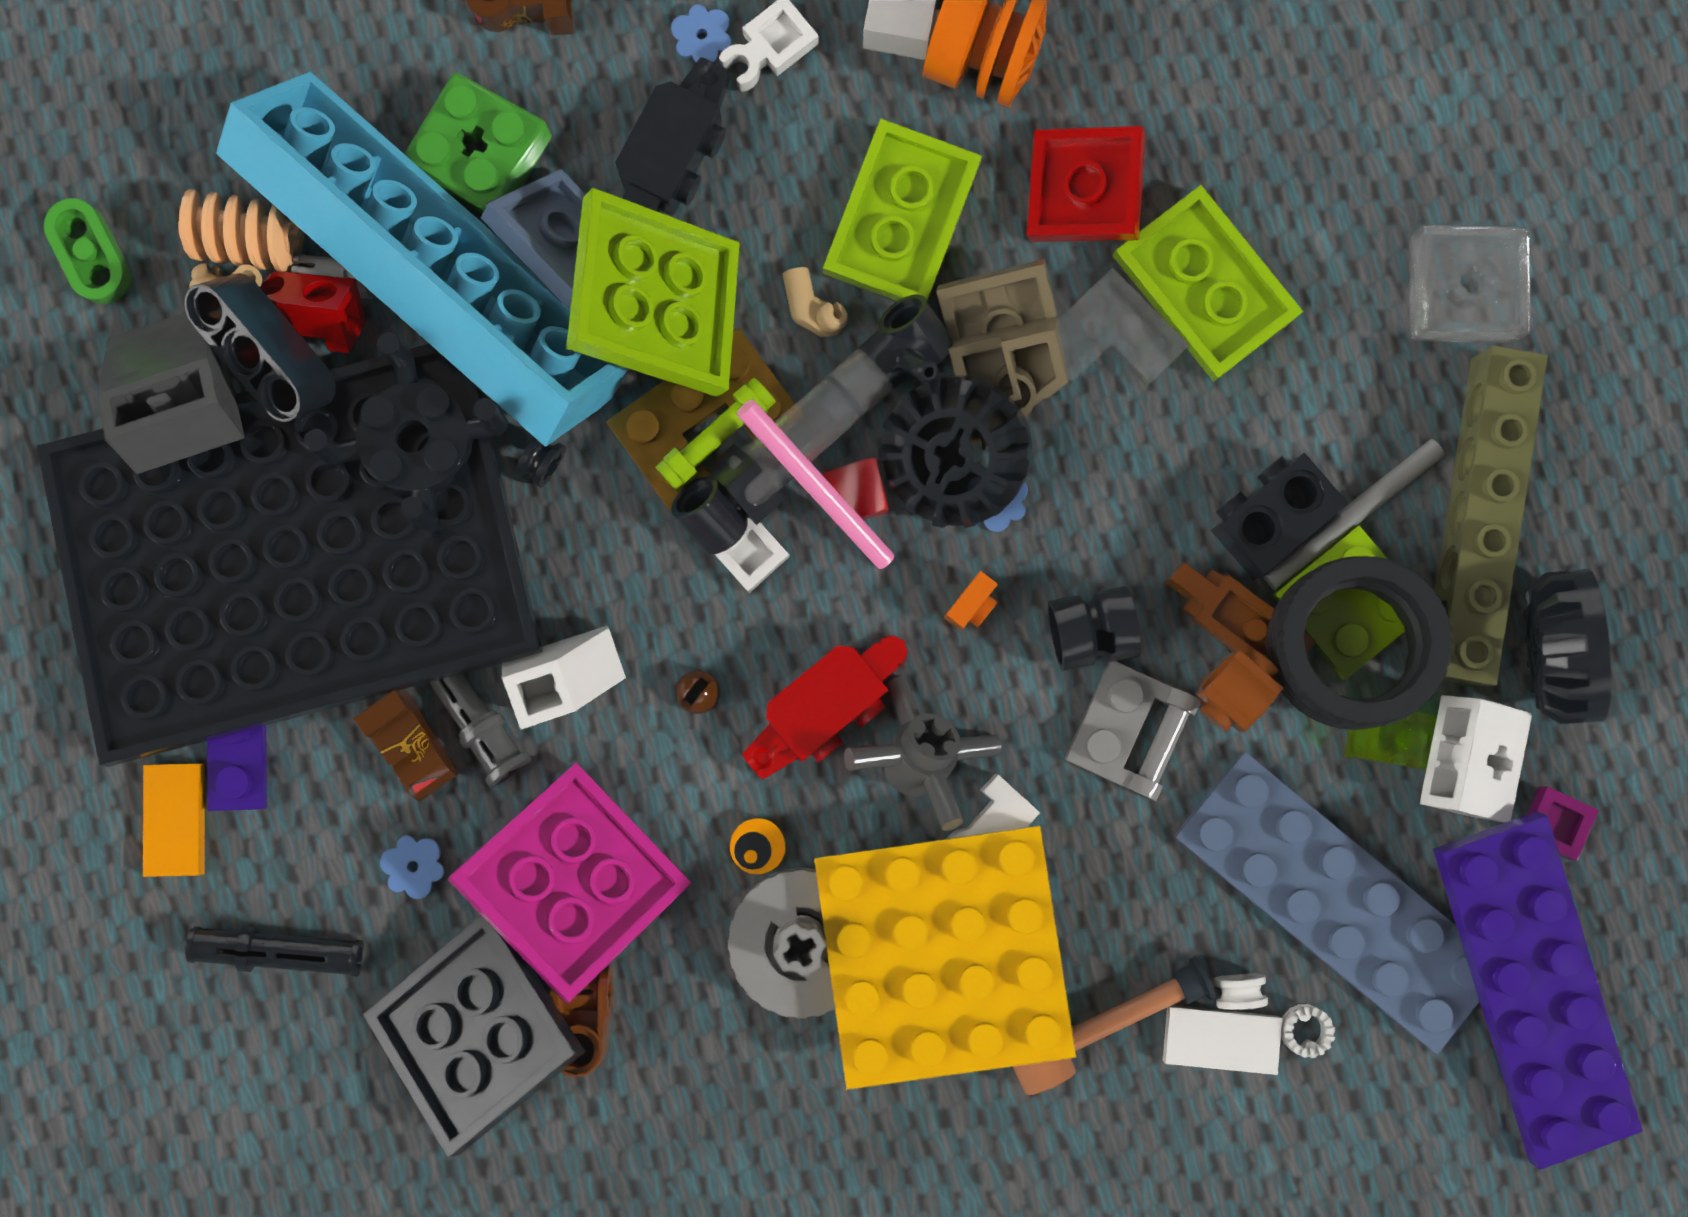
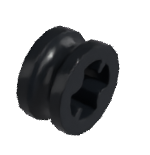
M534 437L522 453L516 467V473L523 478L531 475L534 478V485L539 488L544 487L564 458L566 447L561 443L549 444L545 447Z

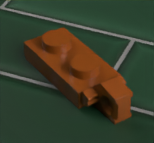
M1187 563L1178 565L1165 583L1188 600L1182 610L1192 617L1191 621L1231 651L1241 650L1247 656L1251 650H1255L1267 658L1266 635L1274 608L1228 574L1222 576L1212 569L1204 577ZM1304 632L1303 638L1307 654L1316 641Z

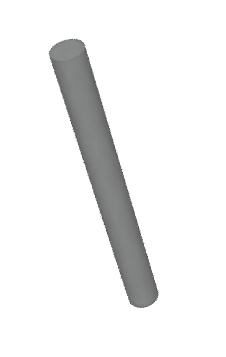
M1433 439L1427 441L1340 510L1262 577L1273 590L1279 588L1444 457L1445 453L1442 447Z

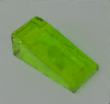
M1414 712L1400 721L1385 726L1363 730H1348L1344 757L1426 770L1437 716Z

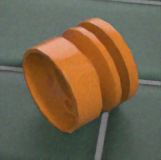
M944 0L926 53L922 77L957 89L969 67L979 70L976 96L985 99L994 76L999 77L1003 81L996 104L1010 108L1019 90L1026 81L1028 82L1047 30L1046 11L1049 0H1032L1026 15L1017 12L1020 0H1005L1002 6L992 3V0Z

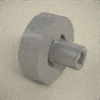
M806 867L790 868L778 871L762 879L740 902L729 928V961L739 985L744 988L746 994L752 1000L758 1002L764 1009L785 1017H817L835 1010L830 969L827 963L828 954L824 926L810 916L797 915V913L810 914L819 918L823 923L816 869ZM795 935H798L801 940L811 937L815 941L811 945L810 950L802 955L796 953L790 956L787 953L791 945V938Z

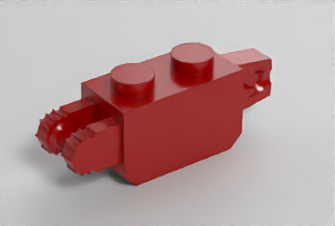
M895 634L893 636L887 635L886 638H881L880 643L876 642L861 655L858 654L854 647L837 645L767 703L766 719L769 724L742 753V756L753 771L764 780L797 759L803 762L812 755L817 763H819L843 743V740L837 734L853 720L862 728L887 706L880 698L889 690L882 682L898 669V665L902 666L903 661L907 660L906 655L909 652L905 645L906 640H901Z

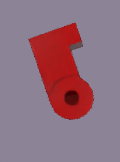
M273 272L266 277L260 287L301 336L325 339L329 351L349 353L365 326L366 318L356 279L291 272Z

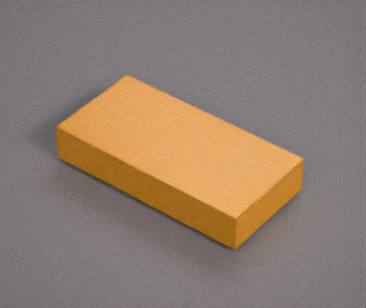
M205 763L143 765V877L199 876L205 874Z

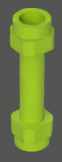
M753 378L733 394L736 402L682 451L679 452L674 447L655 467L677 492L699 475L695 468L744 424L737 416V412L743 404L753 399L767 413L768 409L776 403L772 395L757 379Z

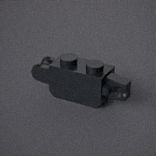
M700 57L680 85L670 81L655 86L615 162L625 189L622 199L662 214L666 212L674 216L680 203L686 206L691 203L701 182V176L696 174L705 156L711 159L715 157L726 134V129L721 126L723 122L720 108L731 79L730 72L727 69Z

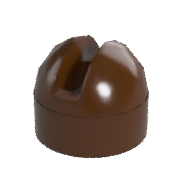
M692 670L681 676L675 688V695L679 705L687 712L703 714V712L706 713V711L708 712L713 709L712 707H715L719 700L718 697H720V687H718L719 684L714 679L715 677L703 670ZM700 678H702L709 684L698 695L693 705H691L685 698Z

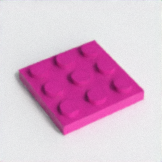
M577 763L572 765L468 859L448 880L566 1005L691 884L689 879Z

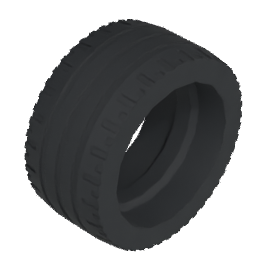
M1351 556L1320 565L1293 583L1283 594L1273 611L1266 635L1267 659L1279 670V673L1273 679L1283 687L1282 695L1298 711L1317 722L1331 727L1363 730L1400 721L1422 707L1436 693L1447 674V666L1450 665L1451 643H1453L1451 637L1452 629L1448 622L1450 620L1444 605L1442 606L1440 602L1441 599L1419 574L1412 572L1410 568L1401 565V563L1391 562L1390 559ZM1353 588L1371 592L1392 607L1404 625L1409 649L1404 674L1397 684L1378 697L1360 700L1338 695L1320 681L1308 662L1303 638L1307 617L1316 604L1334 591Z

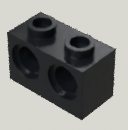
M1305 453L1290 463L1282 455L1257 476L1263 484L1262 487L1249 498L1240 491L1215 512L1222 521L1210 531L1253 580L1266 575L1349 504ZM1287 482L1296 483L1304 490L1306 502L1303 509L1294 508L1286 501L1284 488ZM1246 517L1255 518L1263 525L1265 538L1261 545L1252 544L1244 537L1242 524Z

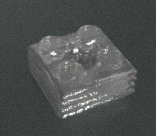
M1422 225L1410 236L1409 337L1411 340L1515 343L1530 333V231L1528 228ZM1467 275L1469 284L1477 285L1478 290L1473 294L1468 293L1467 289L1461 285L1460 279Z

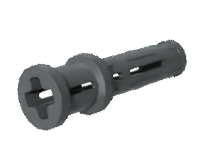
M464 673L429 682L435 694L440 698L461 729L458 734L460 738L459 743L463 749L470 748L488 774L485 781L489 787L502 783L531 762L532 758L528 752H520L504 729L503 725L506 720L502 714L494 710L489 712Z

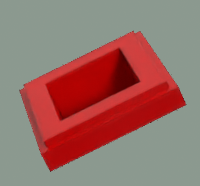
M876 457L863 459L822 473L825 479L863 520L888 514V504Z

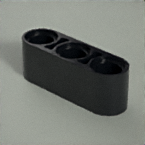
M234 273L193 285L188 289L184 307L191 324L272 418L281 422L291 421L323 408L332 402L336 391L332 373L263 290L248 275Z

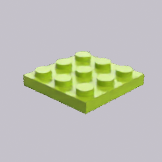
M592 188L582 200L566 349L719 397L729 390L740 242Z

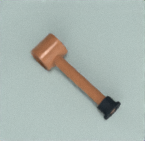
M1196 956L1189 958L1190 965L1173 972L1172 980L1073 1026L1072 1034L1075 1051L1182 1000L1189 1004L1204 996L1209 1000L1215 998L1214 987L1199 959ZM1071 1058L1012 1066L1025 1095L1038 1094L1056 1087L1076 1073Z

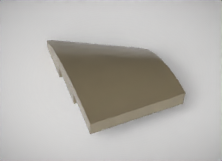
M1045 259L938 285L936 292L947 332L953 339V346L948 348L955 375L972 376L996 385L1016 402L1024 416H1027L1040 401L1049 398L1068 383L1069 377L1061 330ZM978 430L977 435L982 441L983 450L987 448L986 441Z

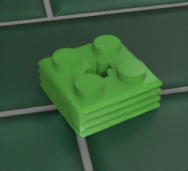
M455 72L449 78L407 148L405 155L460 204L482 215L489 202L523 186L550 141L551 133L544 120ZM482 138L487 149L483 153L475 150L470 155L465 148L470 141L477 143Z

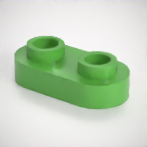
M76 198L64 199L54 204L46 214L44 231L71 287L80 296L96 304H111L121 299L129 289L131 272L103 215L87 202ZM80 222H85L87 226L85 234L80 238L74 239L72 236L73 227ZM103 269H109V281L105 285L97 286L96 275Z

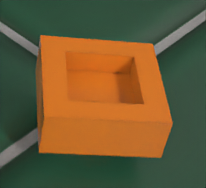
M980 570L944 616V619L959 631L968 622L978 628L998 603L990 596L998 584Z

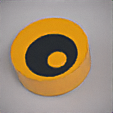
M752 818L743 822L736 828L730 840V853L733 861L740 869L750 874H765L772 871L780 864L786 851V840L782 830L774 822L765 818Z

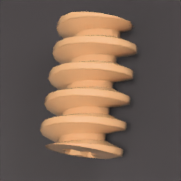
M195 189L185 191L181 201L178 230L184 251L189 258L196 261H203L209 258L217 264H225L231 261L232 264L238 267L243 264H253L255 268L265 271L274 266L276 271L291 272L292 266L298 265L293 262V258L297 253H302L305 232L290 219H287V216L273 204L269 211V216H266L263 201L254 198L250 201L247 213H244L242 198L232 195L226 203L225 210H223L220 195L216 192H210L207 194L202 207L199 192Z

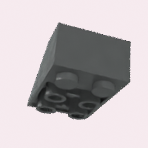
M186 312L108 338L97 392L105 440L136 474L245 438L230 369L194 328Z

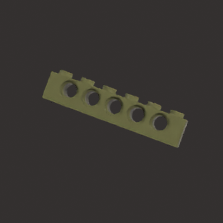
M1492 345L1471 358L1435 585V593L1441 599L1440 602L1442 606L1444 605L1450 620L1448 622L1452 629L1451 637L1453 643H1451L1450 665L1447 666L1448 671L1443 682L1470 687L1497 686L1548 355Z

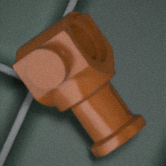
M1241 650L1231 652L1213 671L1202 679L1196 695L1201 700L1202 708L1200 712L1223 732H1227L1232 726L1238 732L1247 731L1283 690V687L1273 679L1279 673V670L1270 660L1255 650H1251L1247 656Z

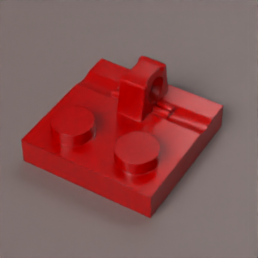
M1143 126L1034 130L1026 235L1031 242L1139 240L1146 132Z

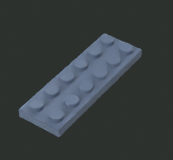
M1240 753L1173 835L1178 842L1431 1052L1438 1055L1480 1002L1457 926L1248 753Z

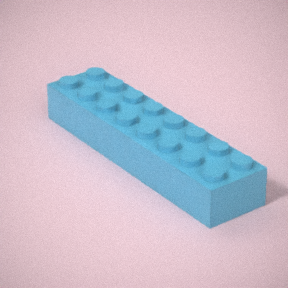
M311 71L231 102L216 154L545 447L612 399L629 369L566 349L570 310L500 238Z

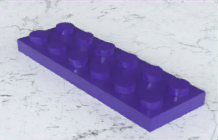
M1534 812L1434 848L1433 852L1529 1162L1541 1170L1643 1132L1548 815Z

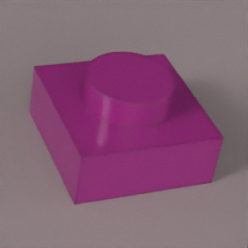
M1539 786L1527 815L1534 812L1548 815L1560 856L1568 860L1578 861L1599 810L1550 787Z

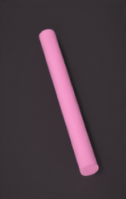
M752 399L743 404L737 412V416L878 569L888 566L894 559V553L755 400Z

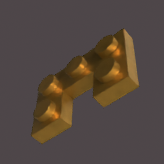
M740 328L733 331L729 390L719 397L664 380L606 421L670 512L675 497L684 487L677 492L655 467L674 447L680 452L689 444L684 438L685 435L727 405L730 407L736 402L733 394L751 379H757L775 399L776 403L768 409L766 414L783 432L803 418V414ZM743 424V428L759 449L763 447L764 444ZM703 463L695 468L699 475L692 481L710 476L705 470L706 467Z

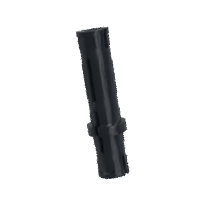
M194 926V928L190 929L187 936L185 957L188 963L204 962L235 965L237 971L251 972L254 967L347 974L358 977L362 967L364 942L363 940L348 941L308 936L259 933L257 927L244 926L241 931L206 929Z

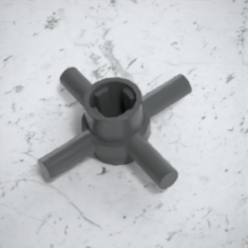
M896 677L890 680L886 687L889 690L888 692L902 726L892 738L891 744L847 748L844 752L845 766L848 770L884 767L887 780L898 792L915 797L928 793L942 830H953L959 827L963 820L947 782V776L956 766L957 760L998 756L1001 752V741L997 735L960 738L955 727L945 718L936 714H920L907 678Z

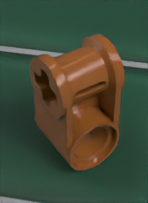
M607 965L584 988L591 989L593 992H579L567 1005L550 988V997L573 1033L585 1034L594 1044L595 1051L592 1060L588 1062L573 1061L561 1071L566 1076H586L595 1070L607 1056L609 1048V1016L612 1010L613 970L611 965Z

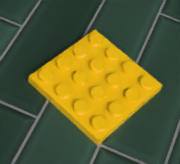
M1040 826L814 858L847 1090L1076 1057Z

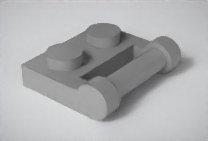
M1116 661L1108 662L1064 760L1157 802L1163 788L1158 783L1188 716H1195L1201 700ZM1156 699L1169 705L1139 774H1135L1124 769V766L1152 703Z

